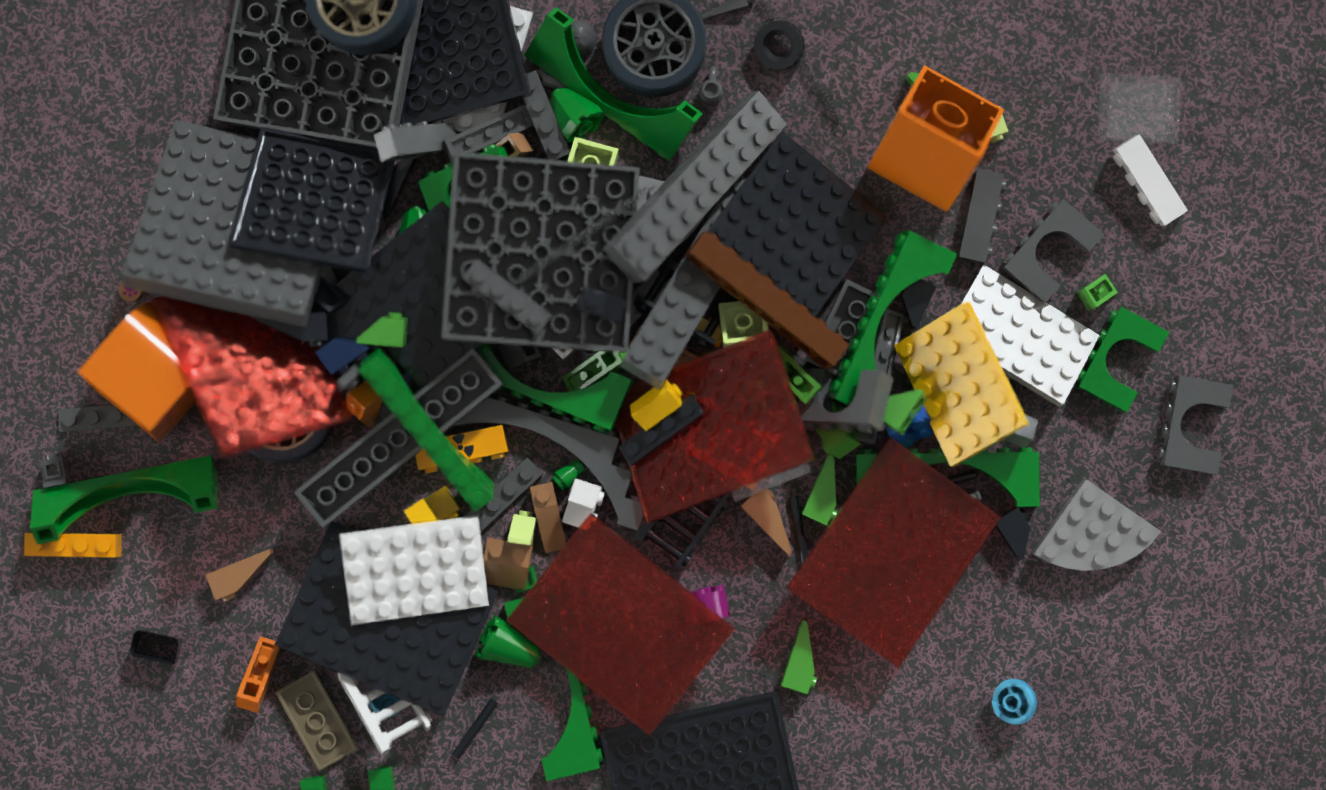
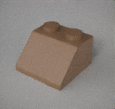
M487 538L483 559L486 584L512 589H524L525 591L534 546Z

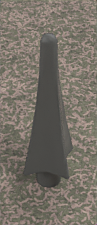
M728 0L717 8L701 15V18L704 21L722 14L748 9V4L756 0Z

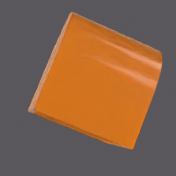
M924 65L871 158L867 169L947 212L981 159L1004 109Z
M146 302L132 311L114 329L79 369L78 373L91 388L156 441L161 443L211 384L221 367L222 360L151 302Z

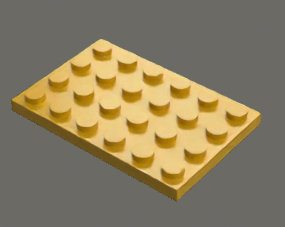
M965 301L894 345L914 390L920 389L927 396L923 405L932 420L930 424L950 467L957 466L1028 425L1025 415L969 301Z

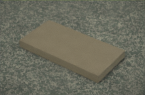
M316 670L275 692L318 771L325 769L359 749Z

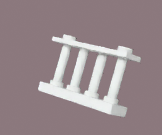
M338 673L340 683L381 756L390 752L389 745L392 744L391 741L420 725L423 726L426 732L430 730L432 718L428 711H423L422 708L404 700H400L378 713H371L367 705L370 704V701L385 694V692L373 689L367 693L362 692L360 694L356 687L359 685V681ZM410 705L412 706L417 715L416 718L388 733L381 732L378 726L381 724L380 721Z

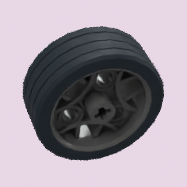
M619 0L609 12L604 23L602 33L604 59L608 70L615 80L631 92L648 97L667 96L678 92L694 79L704 61L706 31L701 15L688 0ZM660 10L667 11L669 14L662 18ZM635 16L637 24L627 21ZM646 16H652L656 21L653 25L648 26L643 23V19ZM676 16L683 24L676 32H673L666 23ZM622 28L636 30V35L632 42L619 37ZM686 28L690 38L680 36ZM654 40L658 41L655 43V45H651V43H653ZM617 43L628 48L620 54ZM677 44L681 46L682 51L679 54H673L669 50L670 47ZM641 53L644 59L640 63H635L631 59L632 55ZM667 63L668 74L655 76L652 65ZM671 63L680 66L671 72ZM648 68L651 76L642 75L641 73Z

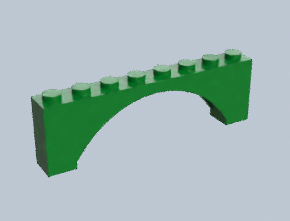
M555 7L546 15L524 56L570 90L597 104L603 111L604 116L611 118L622 129L637 137L641 143L648 145L659 156L670 161L678 153L703 113L685 100L680 105L674 107L645 108L629 104L610 94L592 77L580 57L573 35L572 24L574 19Z
M902 231V233L898 234L894 242L895 249L886 259V269L876 282L877 289L875 294L867 302V312L858 322L857 329L859 330L855 338L853 337L849 342V352L846 359L844 358L839 365L838 370L840 372L838 377L830 385L829 398L846 406L852 403L857 392L861 370H876L874 358L875 336L880 319L888 305L903 289L919 279L938 273L948 275L957 253L912 231Z
M484 343L477 349L503 381L504 385L499 390L502 391L503 387L511 389V395L523 399L524 395L532 398L531 403L540 407H544L545 404L552 406V412L564 416L565 413L574 415L572 420L585 425L586 421L595 424L593 429L606 433L607 429L613 432L634 382L629 378L610 371L608 377L587 388L564 393L540 391L530 388L514 378L500 362L491 343Z
M379 345L362 359L358 369L359 372L476 512L493 499L495 484L481 467L479 468L470 462L437 428L409 390L396 368L395 362L383 347Z
M1033 447L1019 448V452H1010V448H996V452H987L986 448L960 463L978 469L998 482L1013 499L1014 507H1040L1039 452H1033ZM883 449V454H874V450H860V454H855L856 509H880V503L902 478L927 465L948 463L945 454L942 453V449H928V453H919V449H905L906 454H897L896 449Z
M212 455L33 490L30 530L37 544L58 541L61 534L86 512L112 499L138 493H157L178 498L192 506L195 513L218 509L217 468Z
M558 589L505 602L504 606L509 625H519L543 639L561 659L570 681L572 704L566 729L549 755L543 756L541 759L546 781L599 769L601 766L600 762H604L601 748L596 749L595 740L598 739L596 727H591L589 718L593 717L591 705H586L584 696L588 695L585 681L580 682L579 678L582 668L580 660H575L573 651H577L574 637H569L568 629L572 627L569 615L564 616L563 607L566 606L564 594H559Z

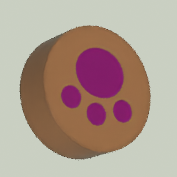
M123 282L119 286L121 298L128 302L139 300L143 294V291L125 288Z

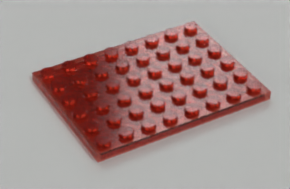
M165 296L152 298L151 304L222 457L351 421L352 414L346 407L343 395L336 389L337 383L333 375L330 374L316 354V351L320 349L319 347H309V343H303L264 326L256 321V317L251 318L250 315Z
M769 329L673 368L666 379L671 385L675 384L682 393L681 401L690 395L695 396L706 415L635 466L629 465L646 523H651L814 461L815 458L773 331ZM644 380L632 385L616 423L622 444L643 430L639 423L631 416L630 405L654 388L653 385Z
M889 438L786 589L892 665L899 668L1001 517L893 438Z
M592 513L589 514L506 620L649 735L735 630L734 626Z

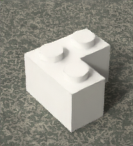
M575 478L562 522L585 530H589L590 526L594 527L598 514L594 513L596 506H601L605 493L601 492L603 487Z

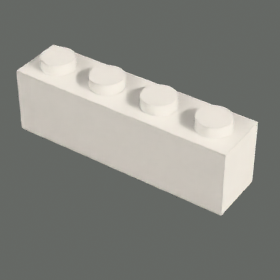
M1140 134L1133 136L1113 149L1115 153L1113 159L1119 167L1123 166L1127 172L1125 175L1127 181L1131 186L1135 185L1139 191L1137 196L1143 205H1148L1151 210L1149 215L1155 224L1159 223L1160 226H1165L1188 211Z

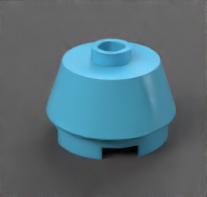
M1008 679L1000 683L995 689L992 706L995 714L1003 721L1010 724H1022L1034 715L1037 700L1034 691L1027 683L1019 679Z

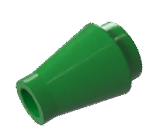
M576 459L555 471L551 480L563 492L572 486L575 478L577 479L585 468Z

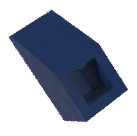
M338 337L316 351V354L331 375L336 372L341 375L351 368L350 362L355 359L359 362L368 356L367 350L372 348V345L357 343L356 340Z

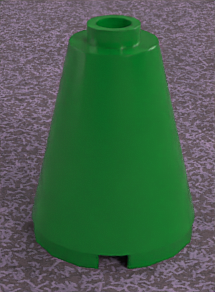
M495 615L493 620L490 619L484 628L479 640L482 642L481 649L477 648L475 654L479 659L531 668L533 665L537 666L542 655L537 645Z

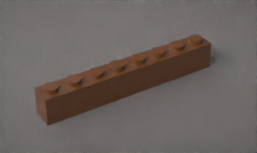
M704 231L684 255V258L826 370L835 366L849 346L841 334L831 331L826 327L827 324L823 320L815 318L809 313L807 307L793 301L788 292L778 289L773 285V281L769 277L759 274L750 262L740 259L735 250L725 247L713 233Z

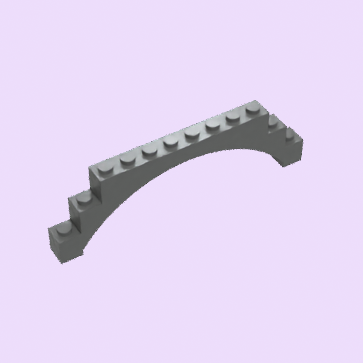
M497 395L495 399L486 398L451 426L476 423L508 424L532 430L554 440L577 456L596 476L614 506L618 516L617 524L639 530L647 504L642 503L643 498L630 495L629 499L625 498L633 471H629V465L617 462L616 466L612 465L620 440L616 438L617 433L608 430L606 433L594 431V426L586 423L585 425L577 426L572 424V419L560 416L558 420L551 417V412L539 409L538 413L529 410V405L517 402L516 406L507 404L509 399Z

